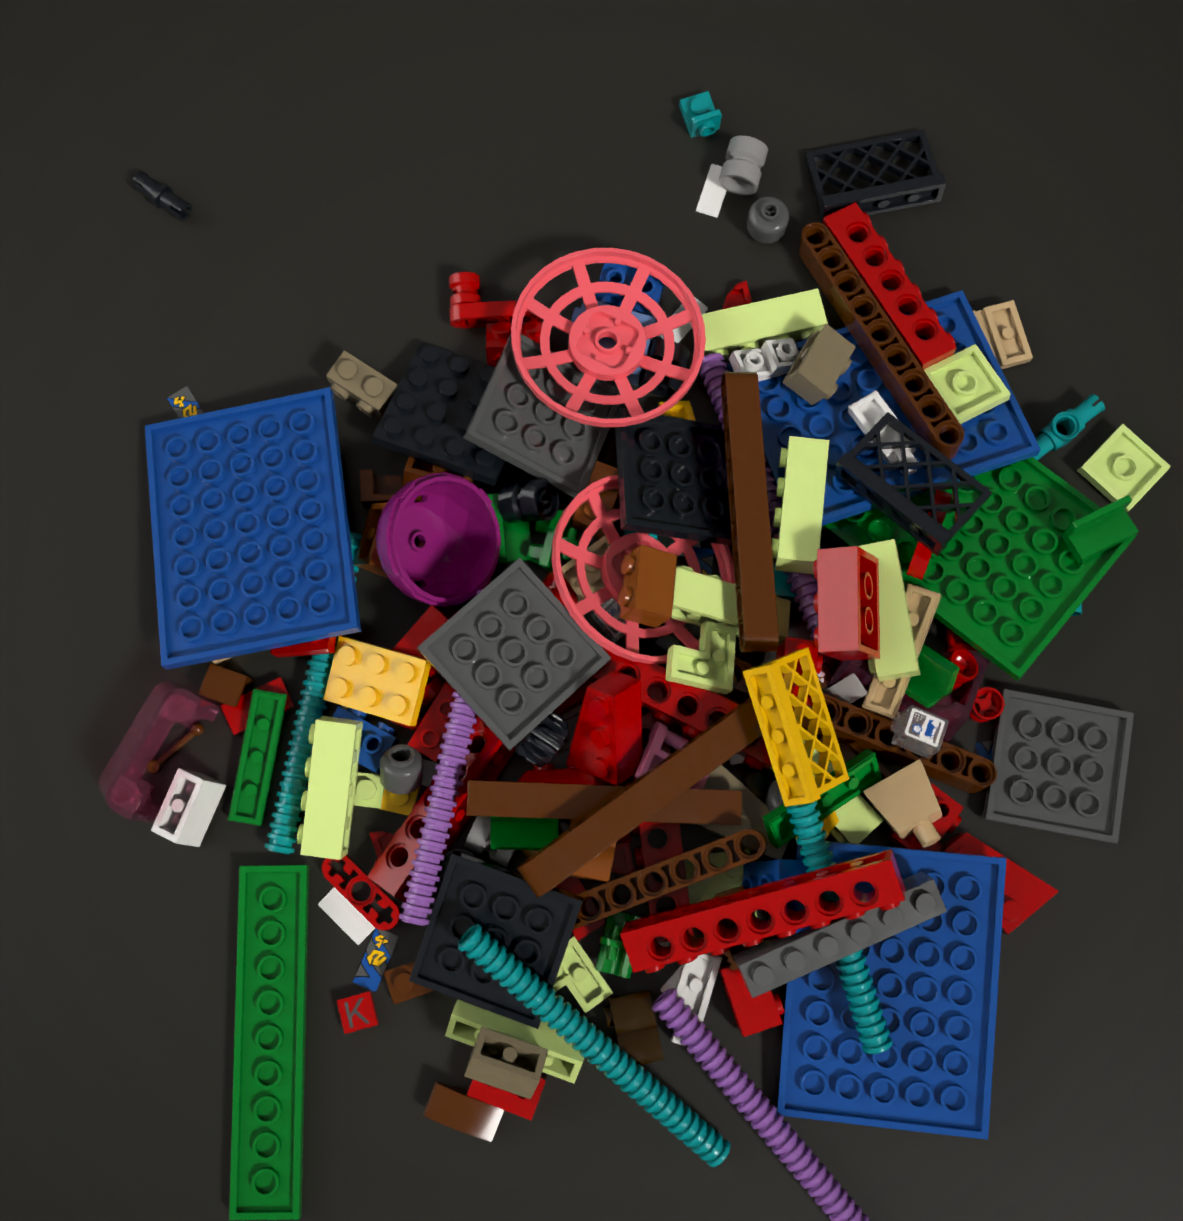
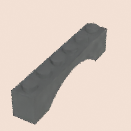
M922 871L903 879L905 901H901L900 905L893 909L883 911L875 908L867 910L863 916L852 920H846L845 917L831 920V923L825 927L818 929L810 928L785 938L763 941L732 955L752 998L757 997L947 912L934 879Z

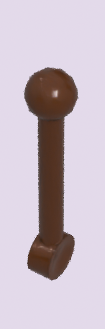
M201 723L193 724L191 731L157 761L152 760L148 763V771L154 774L159 773L164 762L194 736H200L204 732L203 725Z

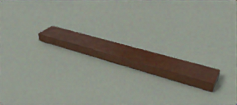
M468 780L466 815L581 820L627 786ZM689 788L644 822L741 825L742 791Z

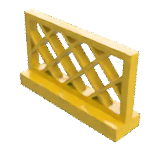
M809 647L799 649L761 666L742 671L784 806L813 803L821 799L820 795L848 780L849 775ZM798 659L803 670L802 676L796 672ZM793 682L799 686L797 697L791 693ZM808 694L813 702L812 709L806 705ZM803 716L810 720L808 730L801 726ZM818 728L821 729L823 734L822 742L817 739ZM814 749L820 753L818 764L812 761ZM829 760L834 769V777L827 772Z

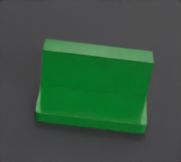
M499 493L487 494L493 502L491 505L495 511L500 528L501 546L497 564L515 562L519 558L522 561H530L527 559L528 550L531 545L529 522L508 523L503 519L498 508Z
M1129 495L1072 522L1061 537L1078 564L1134 537L1139 532L1125 511L1126 507L1132 502Z
M923 644L918 657L920 675L910 678L905 694L924 707L931 708L952 692L960 667Z
M490 816V848L539 851L558 837L559 819Z

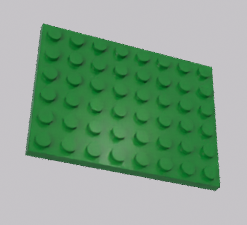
M1033 457L973 476V478L988 488L992 495L948 542L947 547L939 556L932 552L922 580L906 575L918 541L877 508L822 526L821 529L844 547L861 546L895 539L905 592L908 584H912L941 594L934 617L1016 681L1023 676L1137 536L1136 534L1134 537L1078 564L1061 536L1072 522L1101 507ZM971 488L958 489L959 504L974 503L980 497ZM952 489L942 490V491H945V492H948V493L953 494V493H952ZM928 491L910 497L911 501L917 506L930 505ZM952 496V499H951L950 504H954V502H953V496ZM962 510V511H960L961 516H962L967 510ZM947 511L942 524L943 527L949 530L956 523L955 511Z

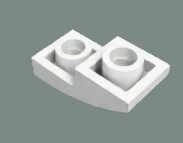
M793 338L766 340L761 348L733 351L729 356V361L734 372H757L758 381H763L787 374L796 360L799 351Z

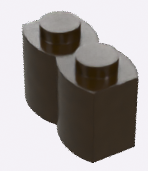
M649 990L609 998L610 1006L604 1007L608 1027L615 1026L617 1040L612 1041V1044L616 1043L620 1047V1051L624 1050L627 1052L628 1058L632 1057L635 1059L636 1064L643 1065L664 1060Z

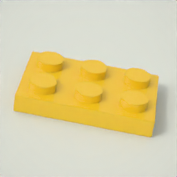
M339 636L323 700L408 726H416L431 664L424 658L347 636Z

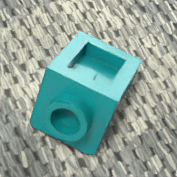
M709 91L679 101V107L691 138L699 135L702 137L709 136L720 129L722 114L720 109H715Z

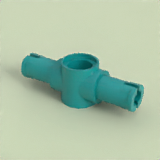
M1091 394L1074 409H1067L1065 412L1057 414L1038 432V436L1035 439L1041 450L1033 458L1038 461L1049 451H1056L1074 439L1085 428V424L1105 410V405L1102 401L1092 406L1099 397ZM1056 425L1063 426L1067 431V435L1060 434L1056 429Z

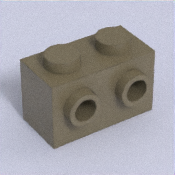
M826 323L809 335L782 383L811 405L822 399L828 400L838 388L837 379L850 367L852 363L850 356L856 346Z
M345 350L326 375L331 385V390L335 395L343 400L350 399L357 404L356 407L369 417L374 415L379 419L384 415L398 387L396 383Z
M481 1027L464 1077L531 1099L540 1081L548 1049Z

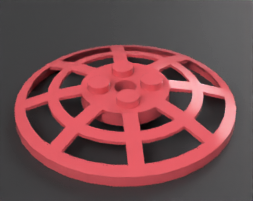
M591 248L576 251L556 259L542 268L529 281L520 294L513 313L511 346L515 364L524 382L533 394L550 409L568 419L586 425L625 427L640 424L660 416L675 406L689 391L697 378L704 358L706 343L705 324L700 307L692 292L665 265L648 256L630 250ZM614 263L636 268L637 271L630 286L616 282L591 283L585 265ZM573 269L578 287L562 295L550 309L533 299L538 291L550 280L565 271ZM651 275L666 285L680 300L685 310L667 318L657 302L642 292L648 276ZM613 293L625 297L620 307L611 305L599 306L595 294ZM582 298L586 311L580 314L574 322L559 315L570 303ZM636 302L648 309L657 322L643 327L640 321L631 313ZM528 310L544 320L540 333L541 355L523 357L521 351V329L523 318ZM691 322L694 336V353L690 369L671 364L675 349L673 330ZM553 326L569 335L568 350L551 353L549 339ZM661 334L664 337L665 348L662 361L644 355L646 340ZM609 337L615 341L616 345L613 348L607 349L603 348L598 341L601 338ZM574 362L577 368L584 373L578 386L569 382L556 366ZM638 367L655 373L646 384L634 391L627 378ZM547 368L556 383L572 394L566 406L563 407L541 391L528 370ZM665 376L683 381L680 388L666 402L644 413L637 399L654 390ZM596 379L603 381L614 380L620 395L604 396L590 393V390ZM584 400L602 405L624 403L631 417L603 419L586 416L577 412Z
M618 475L608 476L590 484L578 493L564 509L556 525L552 541L551 561L554 580L559 595L570 616L598 645L615 655L634 662L667 664V655L649 656L639 654V638H659L674 633L687 648L699 650L700 638L697 640L683 626L687 622L670 618L664 622L665 626L654 629L639 628V623L626 620L624 624L606 612L601 604L611 598L618 603V595L623 587L624 574L621 573L622 561L627 554L640 544L676 554L677 556L683 553L688 567L692 568L693 572L701 574L697 556L692 548L700 541L671 537L675 543L666 548L661 542L647 533L636 532L620 537L612 521L620 519V508L607 512L599 493L607 490L618 489ZM588 500L596 519L583 532L578 546L562 539L563 532L570 517L580 505ZM600 528L610 544L603 557L587 551L591 538ZM710 543L718 562L720 577L723 581L734 584V563L729 546ZM560 553L576 560L577 580L585 598L576 604L568 592L562 574ZM585 564L601 570V578L605 587L595 593H592L586 578ZM593 610L607 625L624 633L626 649L619 647L602 636L588 623L583 615Z

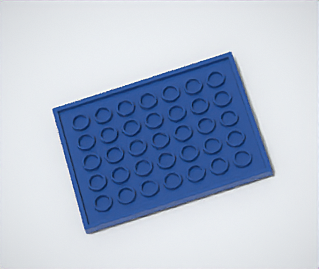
M963 290L926 301L927 306L935 310L939 323L945 332H949L953 336L956 343L954 354L976 344L1011 393L1008 401L961 424L964 430V439L956 457L951 461L973 477L1037 456L1041 449ZM901 311V313H903V314L911 315V314L908 313V312ZM847 327L835 331L856 346L850 356L852 360L850 367L843 375L839 376L836 381L838 388L828 400L822 399L811 405L782 383L787 374L758 381L764 457L768 462L767 467L771 469L770 476H773L775 479L774 485H777L778 477L784 478L785 468L779 467L781 447L787 448L789 436L829 440L822 526L876 508L835 476L837 461L845 453L848 454L865 436L847 412L848 406L876 390L898 420L916 433ZM918 336L920 339L928 340L924 336ZM874 338L877 341H884L881 338ZM807 339L795 343L799 353ZM890 362L891 365L900 366L896 362ZM728 364L727 370L734 372L731 364ZM907 387L908 390L917 392L915 388ZM927 412L923 413V414H924L925 416H927V417H931V418H934V417H935V416H934L933 414H931V413H927ZM941 438L944 443L952 444L949 439ZM915 448V452L912 453L918 462H925L924 452L919 448ZM876 450L862 451L856 457L864 465L878 464ZM931 468L933 483L951 482L950 472L945 468ZM917 469V472L908 476L909 484L927 483L926 469ZM900 470L884 471V479L890 485H904L903 474ZM910 491V497L927 491Z
M330 387L145 425L160 655L163 668L168 670L361 632L334 393Z
M829 841L831 846L828 848V851L833 852L834 857L831 860L836 862V864L892 849L902 880L921 871L933 878L947 912L866 947L861 953L866 956L867 961L864 964L870 968L868 975H871L873 978L871 985L875 986L877 991L874 995L878 996L880 1000L878 1006H881L883 1009L881 1016L885 1017L887 1022L885 1027H888L890 1032L887 1037H891L893 1041L892 1046L882 1053L867 1054L862 1050L864 1043L860 1042L858 1037L860 1032H857L855 1028L857 1022H854L852 1019L854 1012L849 1009L848 1005L851 1001H847L845 997L848 991H845L842 987L844 981L839 978L841 970L836 968L835 964L837 961L786 984L777 1113L787 1117L988 1140L1007 858ZM798 844L796 849V860H803L805 856L801 855L799 852L802 846ZM866 881L858 882L855 885L856 889L862 893H869L874 890L873 885ZM796 903V910L793 911H802L805 909V906L802 903ZM807 926L804 928L797 929L796 933L810 929L811 927Z

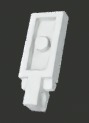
M876 390L848 406L847 411L865 435L887 412L897 418ZM887 424L880 432L881 443L899 442L898 432ZM874 438L870 443H876V438ZM900 448L882 449V459L887 464L901 463ZM905 448L907 463L918 462L912 454L915 452V448ZM908 469V476L917 472V469Z
M710 953L699 955L694 961L683 965L676 988V996H682L684 999L683 1004L689 1005L692 1008L690 1012L692 1014L696 1013L699 1016L698 1022L704 1021L722 957L711 956ZM672 1034L671 1041L682 1045L680 1043L681 1037H675Z

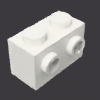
M178 768L151 831L176 844L200 847L227 785L205 774Z

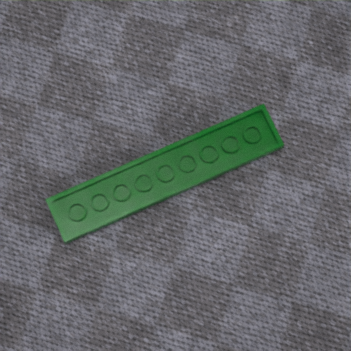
M309 865L239 866L229 1220H299L302 1217Z

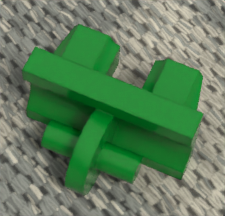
M558 510L556 516L551 520L536 522V531L547 536L544 545L532 543L527 554V559L540 565L549 573L553 572L551 561L552 541L556 525L563 513L562 510ZM570 518L564 529L562 539L578 546L579 541L576 540L578 530L572 528L573 520ZM560 553L561 564L563 560L570 561V557Z
M623 912L608 916L604 935L600 936L599 943H601V948L595 970L630 979L632 967L620 933L626 922L643 917Z

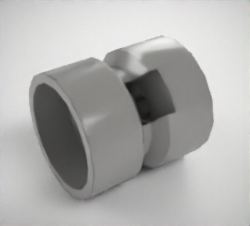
M740 135L730 139L725 157L726 162L723 163L719 177V184L725 190L738 195H752L756 193L762 174L760 169L764 166L768 153L767 146L762 141L750 136Z
M490 816L476 817L466 839L464 849L480 856L488 853L491 861L507 868L515 850L491 849Z

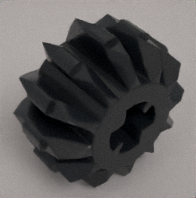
M552 712L515 746V752L521 756V759L531 765L538 766L539 768L545 766L546 763L551 762L554 755L558 754L560 747L564 745V739L568 736V723L561 716Z

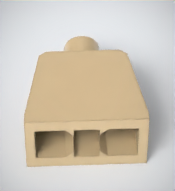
M920 759L863 791L868 802L900 839H904L914 833L923 848H927L941 839L932 823L943 815Z

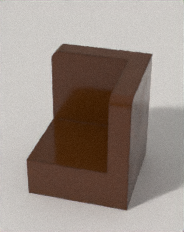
M373 469L360 470V502L364 509H370L371 504L388 502L402 488V477L400 475L376 476Z
M210 663L198 695L215 702L237 707L245 685L252 686L254 680L248 676Z

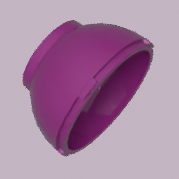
M434 473L408 482L390 498L383 508L378 522L376 549L384 572L402 593L421 603L448 607L459 605L472 599L477 595L478 590L484 589L492 581L490 578L495 571L499 559L501 537L499 523L491 505L493 502L482 488H477L472 482L461 476L449 473ZM418 496H422L421 502H414ZM416 536L418 538V546L414 542ZM414 581H419L421 583V587L416 585Z

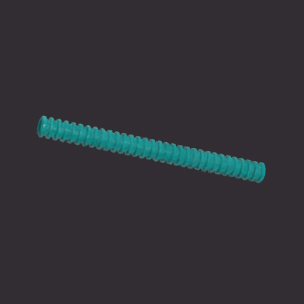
M350 532L354 563L362 535ZM354 565L355 574L359 572V568ZM336 636L335 650L339 636ZM335 652L311 655L312 659L307 661V665L310 667L309 670H305L307 680H303L302 683L305 689L300 691V695L303 697L302 700H298L300 710H296L295 713L298 719L293 721V725L296 727L295 730L291 731L293 740H289L288 743L291 749L286 751V755L289 757L288 761H284L283 764L286 766V770L281 773L284 779L279 782V786L282 788L281 792L277 791L276 794L279 800L274 803L277 809L276 812H272V817L275 818L274 822L269 824V827H272L271 833H267V837L270 838L269 843H265L264 846L269 851L284 854L294 853L295 851L292 845L297 842V838H294L295 832L298 833L299 829L297 823L302 821L299 814L304 812L301 810V799L305 790L308 791L306 784L309 778L305 777V764L307 758L312 756L313 744H309L308 740L311 725L315 724L316 719L324 716L322 715L323 711L327 710L328 706L325 705V700L323 699Z
M817 801L788 806L786 808L787 813L792 815L789 819L790 823L795 824L793 833L798 835L796 842L802 846L799 852L805 856L802 861L804 866H808L806 872L836 864V862L831 860L834 857L833 852L828 851V848L831 846L830 842L825 841L827 833L821 829L824 823L818 819L821 815L820 811L815 810ZM825 891L821 894L822 898L827 902H836L840 899L833 891ZM862 949L838 960L835 965L838 970H841L839 978L844 981L842 987L845 991H848L845 997L847 1001H851L848 1006L850 1011L854 1012L852 1019L854 1022H857L855 1028L857 1032H860L859 1040L864 1043L862 1050L867 1054H879L888 1050L892 1046L893 1041L891 1037H887L890 1032L888 1027H885L887 1023L885 1017L881 1016L883 1009L881 1006H878L880 1003L878 996L874 995L877 991L875 986L871 985L873 978L871 975H868L870 968L864 964L867 959L865 955L861 954L863 952Z
M479 924L472 926L466 931L458 943V950L461 952L466 951V956L469 959L474 958V963L477 966L482 965V970L485 973L491 972L493 980L499 979L501 987L507 986L509 994L515 993L516 1000H523L524 1007L527 1009L532 1008L531 1012L535 1016L540 1015L539 1019L543 1023L548 1022L547 1026L551 1030L556 1029V1034L559 1037L564 1035V1041L567 1044L572 1043V1048L575 1051L580 1050L582 1057H588L590 1064H596L597 1070L604 1071V1075L607 1078H612V1082L615 1085H620V1089L623 1092H628V1096L631 1099H636V1103L639 1106L644 1105V1110L647 1113L652 1112V1117L655 1120H659L663 1127L667 1126L668 1131L675 1133L676 1138L683 1140L684 1145L691 1147L692 1152L699 1154L700 1159L703 1161L707 1160L706 1163L710 1167L720 1165L727 1158L731 1147L730 1142L727 1139H723L719 1132H715L711 1125L707 1126V1122L704 1119H699V1115L696 1112H691V1108L688 1105H683V1101L680 1098L675 1099L676 1096L673 1092H667V1087L660 1085L659 1080L652 1078L651 1073L644 1071L643 1066L636 1064L635 1059L632 1057L628 1058L627 1052L624 1050L620 1051V1047L616 1043L612 1044V1040L608 1036L604 1037V1033L600 1029L595 1030L596 1026L593 1023H587L588 1019L585 1016H579L580 1012L577 1009H571L572 1005L569 1002L563 1003L564 998L561 995L555 996L556 991L553 988L547 989L545 981L539 982L537 974L531 975L529 967L523 968L522 961H515L514 954H507L506 947L503 945L499 947L498 941L495 938L490 939V934L487 931L482 932V927Z

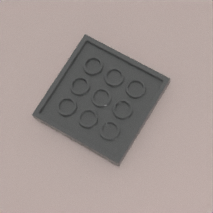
M510 334L463 438L538 479L547 478L555 488L575 497L586 488L610 427L586 425L568 419L539 400L526 385L515 364ZM521 334L523 357L541 355L540 344ZM574 363L556 366L569 382L578 386L584 373ZM547 368L528 370L541 391L563 407L566 406L572 394L556 383ZM596 379L590 390V393L598 395H620L617 387ZM584 400L577 413L603 419H614V414L619 404L602 405Z
M521 558L516 560L417 647V650L509 751L611 659L606 651L579 627L564 605Z
M1008 689L1000 690L1005 706L1001 715L996 719L991 762L997 770V778L993 784L987 787L983 820L1118 844L1134 713Z

